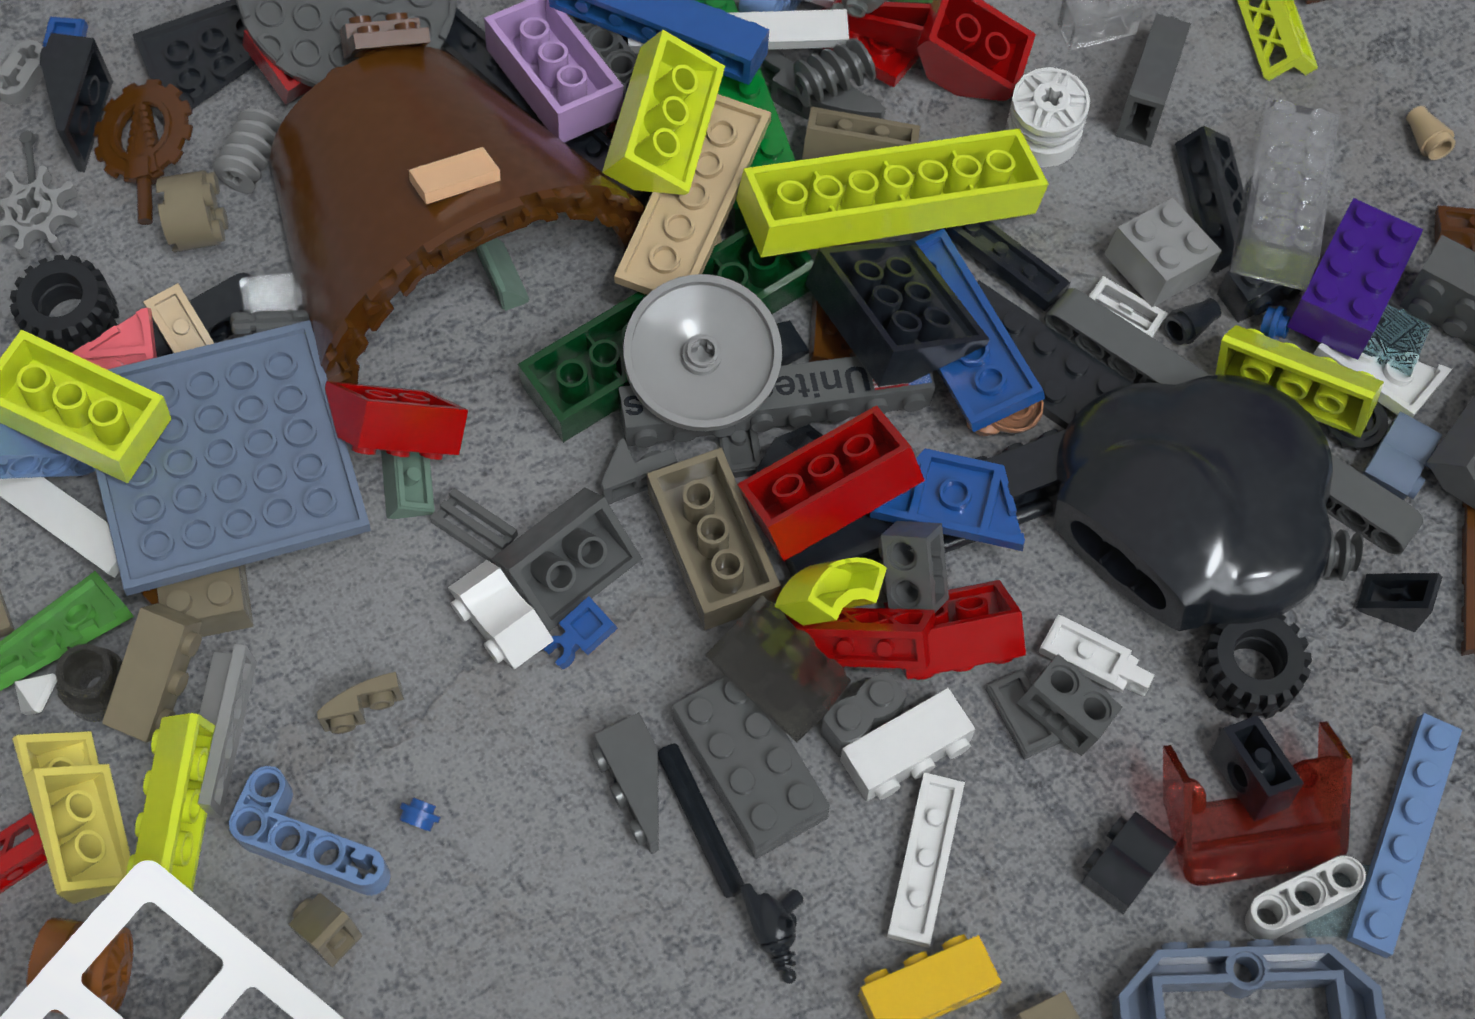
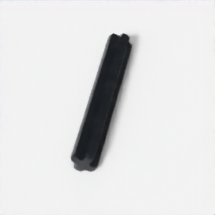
M673 743L661 748L658 751V758L724 897L730 898L740 894L741 885L745 883L679 746Z

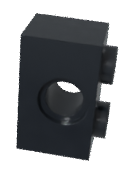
M1258 715L1224 727L1209 753L1254 822L1289 808L1304 784Z

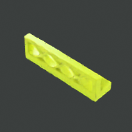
M1238 0L1265 79L1270 81L1293 67L1297 68L1304 75L1318 69L1294 0H1262L1259 8L1250 6L1249 0ZM1265 16L1275 20L1269 37L1260 35L1259 32ZM1275 45L1284 47L1287 58L1271 66L1269 58Z

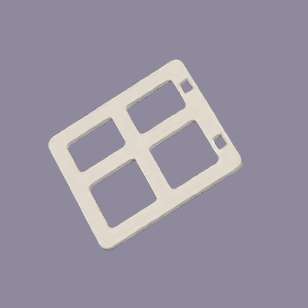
M143 861L132 868L0 1017V1019H43L50 1010L57 1009L70 1019H124L82 985L80 977L144 903L153 902L219 956L223 962L222 969L179 1019H221L249 987H256L293 1019H344L154 861Z

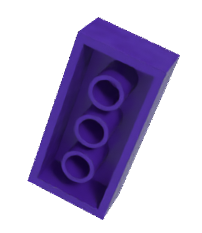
M1353 198L1287 327L1358 360L1380 321L1423 229Z

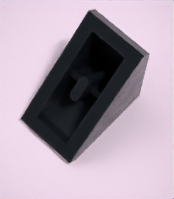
M1439 573L1366 574L1356 609L1366 615L1416 632L1433 611L1443 577Z

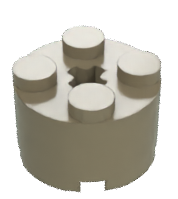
M205 170L159 177L157 179L156 193L164 192L165 199L163 203L158 204L160 221L168 245L174 244L172 249L174 253L216 246L225 241L224 230L229 229L225 208H218L216 194L220 193L215 172L207 173Z

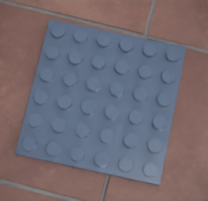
M310 320L108 369L164 396L171 416V421L128 484L95 468L119 572L127 596L371 531L346 442L338 438L325 391L326 381L328 380L323 366L320 365L316 340Z

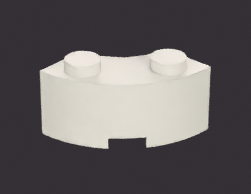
M484 561L448 587L455 598L450 603L452 608L463 622L469 619L487 640L484 643V647L496 663L504 660L515 670L554 641L535 610L519 595L502 570L490 561Z

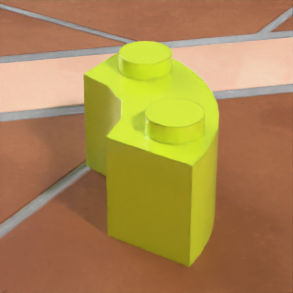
M859 557L806 567L796 573L786 583L777 598L775 607L803 626L835 621L838 619L843 607L851 608L877 602L887 567L874 560Z

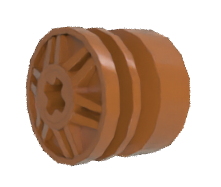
M53 917L45 922L33 945L28 965L27 987L84 924L82 921ZM122 927L80 977L82 985L116 1013L123 1003L132 971L133 938L131 931L127 927ZM57 1009L49 1011L50 1013L64 1014Z

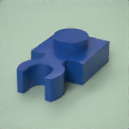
M588 596L559 622L566 632L561 636H552L554 641L543 649L548 654H551L556 648L563 647L564 653L555 663L561 669H565L573 663L575 652L579 648L589 655L618 628Z

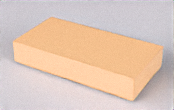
M484 147L409 170L410 182L425 204L501 181L500 169Z

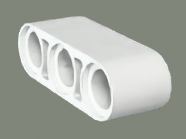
M1350 856L1335 857L1261 893L1254 899L1245 916L1247 931L1258 940H1273L1348 904L1356 897L1365 882L1366 873L1363 866L1358 860ZM1342 873L1350 879L1352 887L1343 888L1337 885L1333 880L1332 874ZM1305 891L1313 897L1315 905L1304 906L1300 904L1295 897V892ZM1268 909L1272 911L1277 917V924L1270 925L1262 922L1258 917L1257 910Z

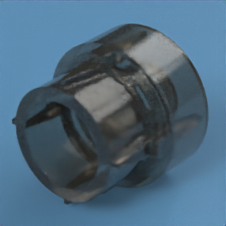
M80 644L72 648L68 646L67 651L60 657L56 666L58 697L78 718L89 722L103 721L123 660L113 651L93 644ZM101 677L95 685L87 688L93 679Z

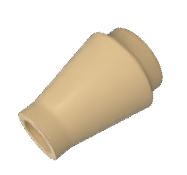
M1418 106L1408 113L1406 120L1411 126L1423 156H1428L1431 160H1438L1453 150L1456 143L1453 139L1454 132L1433 116L1425 106Z

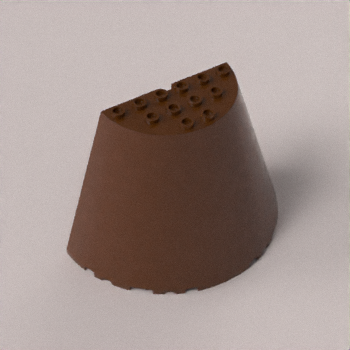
M402 46L381 51L373 50L343 67H336L330 70L326 77L311 88L287 114L275 135L270 154V165L301 310L308 312L316 340L320 365L325 370L327 380L333 382L358 384L360 365L357 358L365 352L369 344L365 334L369 328L372 332L377 331L383 321L394 310L390 300L399 291H401L403 296L407 297L422 278L436 273L472 249L507 233L525 228L537 220H545L546 222L557 221L559 218L557 213L566 212L570 220L593 222L597 217L602 225L612 226L617 234L619 245L625 253L645 210V207L638 199L607 175L603 174L598 168L456 58L440 49L427 46ZM480 147H484L500 169L501 181L429 204H425L409 179L410 169Z

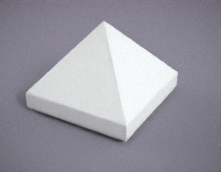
M51 673L15 682L21 713L31 715L42 712L58 681L57 675Z

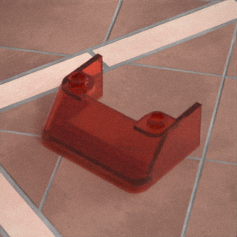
M1327 721L1319 722L1318 758L1301 760L1292 765L1304 784L1290 807L1255 822L1238 797L1206 802V792L1203 786L1196 779L1189 777L1172 745L1163 746V802L1172 839L1177 842L1175 851L1178 864L1189 883L1196 886H1206L1309 870L1335 857L1346 856L1349 848L1353 758Z

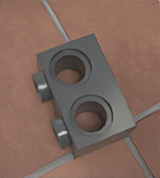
M896 521L881 534L878 547L879 555L883 558L884 566L887 567L882 587L888 599V608L935 610L936 612L949 599L942 523ZM906 544L913 549L914 553L907 548ZM910 582H912V583L917 587L918 590H916L915 588H913V587L911 586Z
M1059 654L1045 667L1017 702V704L1080 756L1099 740L1123 708L1107 691L1099 688L1082 674L1074 664L1066 661Z

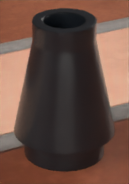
M1207 298L1202 302L1172 310L1164 322L1165 332L1175 344H1191L1213 321L1220 318L1221 308L1217 301Z

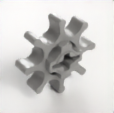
M44 165L38 167V176L30 184H20L13 172H7L5 178L13 189L7 198L0 199V212L5 213L3 220L0 222V241L7 235L18 234L19 239L15 243V248L23 258L29 256L30 245L37 239H47L54 251H61L62 245L55 236L56 229L63 224H71L76 227L82 225V220L75 210L65 211L62 209L67 200L78 196L73 183L67 181L60 188L49 189L48 185L52 180V176Z

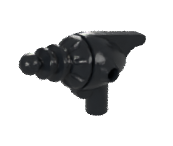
M750 883L741 885L740 889L756 942L763 951L773 954L774 957L770 960L771 963L778 964L775 967L776 971L783 970V981L787 984H792L796 981L797 977L795 971L791 969V967L796 965V961L791 959L796 954L795 951H790V947L796 940V934L794 933L796 932L797 918L792 912L803 903L802 894L792 889L778 901L768 893L757 894Z

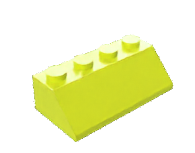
M661 30L643 44L639 49L602 173L636 191L679 195L688 194L725 66L665 30Z
M1238 325L1230 329L1221 340L1215 375L1243 376L1268 383L1296 400L1316 421L1339 430H1344L1361 438L1373 413L1384 381L1376 379L1368 372L1355 371L1338 364L1329 357L1316 356L1301 350L1295 344L1282 343L1265 336L1256 329H1246Z
M187 713L162 717L160 729H156L153 734L151 743L154 754L152 770L147 771L143 783V791L146 795L144 810L138 814L135 823V835L138 837L135 854L130 856L127 864L128 874L138 863L154 861L192 892L207 813L198 805V800L215 730V725L199 714Z

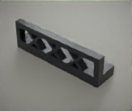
M1203 125L1176 142L1175 147L1194 221L1222 250L1210 270L1217 273L1237 261L1243 264L1261 255L1231 140L1229 137Z

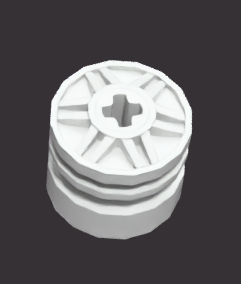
M1053 67L1035 69L1023 75L1015 85L1005 130L1020 128L1040 167L1058 166L1069 160L1078 150L1090 106L1088 90L1078 77L1066 70Z

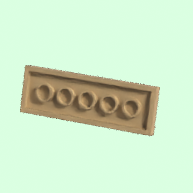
M717 94L689 193L686 195L652 193L614 275L616 284L648 295L658 286L670 280L703 273L735 202L744 168H750L769 126L771 112Z

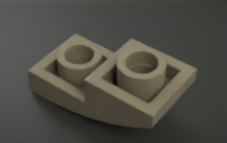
M392 672L363 681L328 701L317 711L318 720L324 731H331L335 734L353 731L356 725L366 724L363 708L370 707L373 710H382L393 706L396 701L404 700L402 686L397 673Z

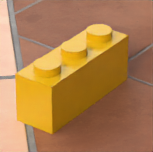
M965 934L956 936L942 944L944 950L929 957L926 951L920 952L904 960V968L889 974L887 969H882L864 978L863 980L866 985L860 987L858 997L868 1019H936L996 992L1002 982L980 936L977 935L968 940Z

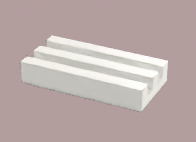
M1102 276L1089 297L1152 338L1156 335L1160 326L1163 325L1168 315L1167 312L1156 306L1152 308L1146 300ZM1103 291L1123 303L1119 304L1101 294V292ZM1133 309L1154 320L1153 323L1134 313Z

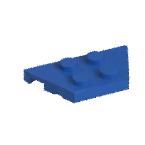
M925 448L916 458L925 481L870 512V518L892 523L896 521L942 523L943 534L1018 551H1023L1025 537L1020 530L1016 516L1017 509L1008 488L1009 481L1005 467L1001 464Z

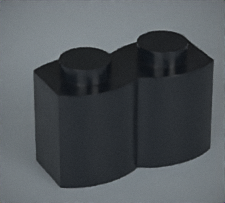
M1136 811L1129 820L1122 816L1118 819L1106 835L1112 840V843L1105 852L1096 848L1082 867L1088 872L1082 883L1122 914L1127 911L1177 844L1175 840Z

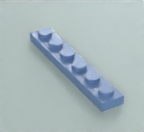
M1426 713L1417 718L1346 939L1384 958L1393 955L1462 733V729Z

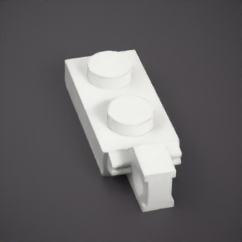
M1057 615L1039 650L1040 654L1052 660L1059 654L1066 661L1074 664L1087 678L1121 693L1126 688L1145 696L1155 676L1136 666L1139 660L1131 655L1132 650L1061 615Z

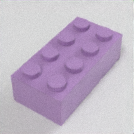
M526 0L484 18L486 48L546 128L561 141L567 142L619 118L623 105L622 83L568 15L549 7V0Z

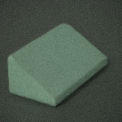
M495 238L476 247L477 255L502 309L507 311L528 303V294L505 244Z
M381 450L386 517L388 519H400L432 515L435 510L430 458L420 456L419 452H410L409 457H398L386 453V450Z

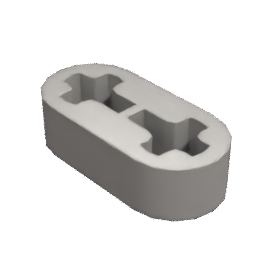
M26 40L19 43L1 66L0 99L4 103L17 105L26 101L43 77V71L39 62L43 46L38 41Z

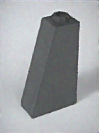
M1156 13L1126 101L1116 137L1151 147L1191 23Z

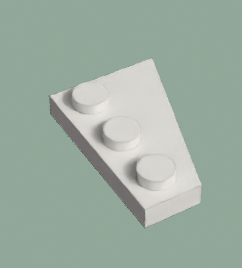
M1372 339L1379 351L1376 352L1373 348L1370 349L1374 345L1369 340L1371 345H1369V348L1366 345L1358 360L1323 343L1317 347L1314 355L1329 357L1342 366L1355 371L1368 372L1376 379L1384 381L1378 402L1396 415L1401 411L1412 418L1452 370L1440 364L1437 368L1418 362L1419 356L1414 358V354L1409 352L1403 354L1407 357V361H1396L1394 356L1397 357L1398 355L1400 358L1401 355L1387 353L1384 349L1385 356L1375 339ZM1411 355L1414 361H1409L1408 357Z

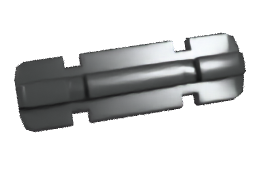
M290 310L289 313L286 311L253 312L252 315H249L247 312H234L231 314L230 325L232 332L235 334H250V331L259 333L308 321L309 315L304 310Z

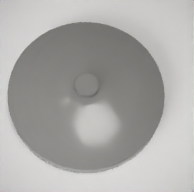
M707 274L678 277L651 291L633 312L627 325L623 345V362L626 376L640 402L652 414L664 422L692 431H715L728 428L754 414L772 392L782 361L780 333L766 305L743 285L724 277Z

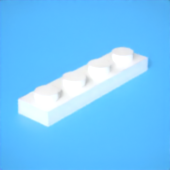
M924 772L887 938L929 948L965 782Z

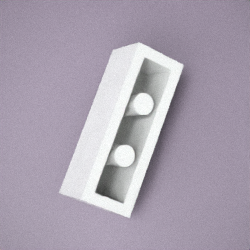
M947 688L842 748L840 761L866 802L876 796L879 800H882L895 793L901 787L899 783L908 777L913 776L914 779H919L923 777L924 772H931L936 767L934 762L946 755L953 759L967 751L971 747L969 742L972 740L975 727L950 689Z

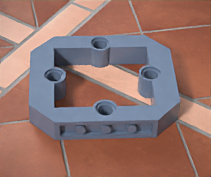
M1314 938L1294 939L1290 941V945L1274 946L1273 940L1269 939L1247 942V947H1231L1229 941L1207 942L1204 944V948H1188L1186 942L1165 943L1161 945L1162 949H1158L1112 1002L1113 1019H1165L1163 992L1223 991L1232 998L1242 999L1261 989L1325 988L1329 1019H1386L1381 986L1332 944L1317 945ZM1234 964H1242L1249 969L1251 982H1242L1235 976Z

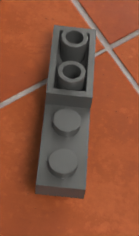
M768 50V54L762 62L760 69L764 80L772 85L771 98L773 102L786 110L808 120L811 107L885 119L886 108L875 97L865 95L853 87L851 83V89L847 92L839 84H836L837 96L835 97L830 96L828 91L824 89V101L820 103L813 94L810 95L811 106L808 108L804 107L794 85V63L788 60L780 50Z

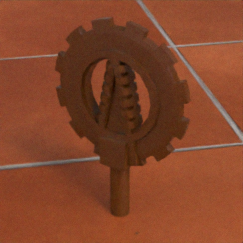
M147 79L144 85L137 86L136 83H132L123 88V94L116 100L111 98L103 108L105 114L102 121L96 123L94 136L98 138V146L94 148L97 160L99 162L104 161L107 164L104 171L115 179L122 175L124 176V182L137 185V220L142 225L153 223L152 185L156 184L159 177L165 175L163 169L171 163L175 165L184 154L181 149L186 140L190 141L193 126L189 125L188 116L193 114L189 101H182L179 98L182 92L171 83L167 87L161 86L162 81L157 79ZM151 108L160 110L164 116V133L160 140L157 137L158 134ZM131 118L133 122L130 124V137L127 142L129 145H127L125 151L121 141L122 132L128 119Z

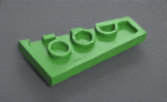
M94 571L0 641V691L133 618V614L99 574Z

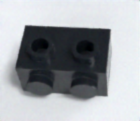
M1289 240L1227 271L1217 295L1239 323L1253 315H1260L1267 311L1269 307L1301 293L1305 288L1304 283L1311 268Z

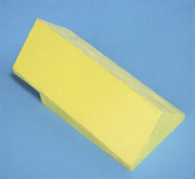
M92 732L16 735L12 738L57 895L72 904H76L111 893L127 875V864L131 855L109 764H99Z

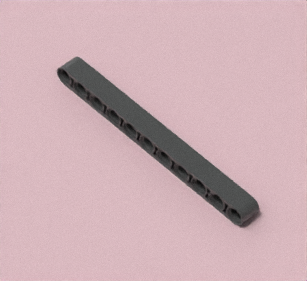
M1067 288L1044 316V322L1048 327L1133 384L1161 383L1175 385L1209 375L1077 289ZM1332 455L1333 478L1330 495L1326 503L1327 513L1353 531L1362 533L1365 539L1391 554H1401L1423 524L1422 515L1413 506Z

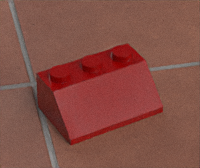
M326 381L325 391L337 437L351 444L352 451L366 455H375L376 449L386 450V453L398 457H409L410 452H419L420 456L441 460L443 454H460L468 409L427 390Z
M1000 580L948 590L949 599L935 612L936 621L928 634L931 661L927 669H902L906 679L925 680L937 673L952 670L964 672L971 670L977 665L991 662L1004 664L1016 657L1026 656L1022 611ZM884 602V608L889 609L888 602Z

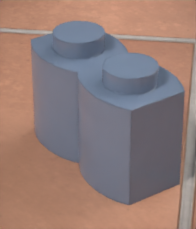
M1400 411L1390 424L1385 436L1381 439L1362 474L1402 500L1407 496L1414 499L1426 480L1419 475L1424 466L1431 469L1427 461L1437 449V444L1442 434Z

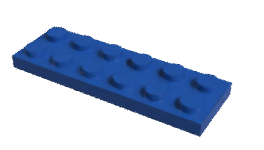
M943 228L915 241L990 339L986 346L937 369L972 431L980 430L1045 399L1041 385L945 229Z

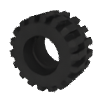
M54 255V260L48 261L47 258L39 260V266L33 268L30 265L24 270L27 275L24 278H17L14 284L18 290H11L10 299L13 304L10 305V310L20 330L22 329L71 353L84 344L97 339L102 333L117 325L115 321L116 318H119L117 302L103 274L99 269H95L93 263L88 260L82 262L78 256L71 255L66 260L63 255ZM71 299L81 300L79 305L70 313L59 317H49L51 311L58 304Z
M1282 614L1251 624H1217L1202 649L1203 652L1199 657L1198 666L1202 667L1199 673L1200 683H1208L1204 690L1208 698L1215 695L1218 699L1215 705L1221 710L1225 706L1231 708L1232 712L1230 715L1237 718L1242 713H1246L1247 719L1256 715L1260 716L1261 714L1267 719L1273 717L1278 710L1280 712L1285 710L1304 687V683L1309 678L1311 669L1307 667L1312 662L1311 653L1304 652L1309 643L1306 637L1299 638L1297 636L1300 628L1295 623L1290 626L1283 622L1286 616ZM1238 649H1252L1262 653L1273 667L1274 678L1261 680L1245 674L1236 663L1234 651Z

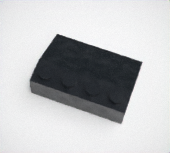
M913 239L819 248L805 284L878 387L911 383L988 344L989 337Z

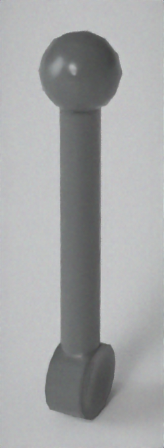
M26 130L20 134L19 140L25 146L28 184L36 180L32 145L36 142V136L31 131Z

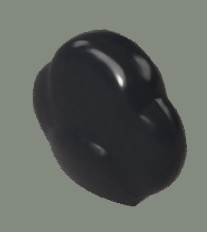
M1223 374L1208 375L1175 385L1161 383L1125 385L1105 392L1085 405L1069 423L1063 434L1057 456L1058 497L1054 527L1097 574L1134 605L1158 621L1177 631L1195 629L1202 625L1257 623L1286 613L1301 604L1317 587L1326 567L1332 542L1331 526L1326 509L1333 478L1332 455L1328 441L1316 419L1296 400L1277 388L1251 378Z

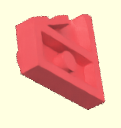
M151 308L140 309L135 312V315L119 325L108 329L100 337L84 344L72 353L107 370L157 358Z

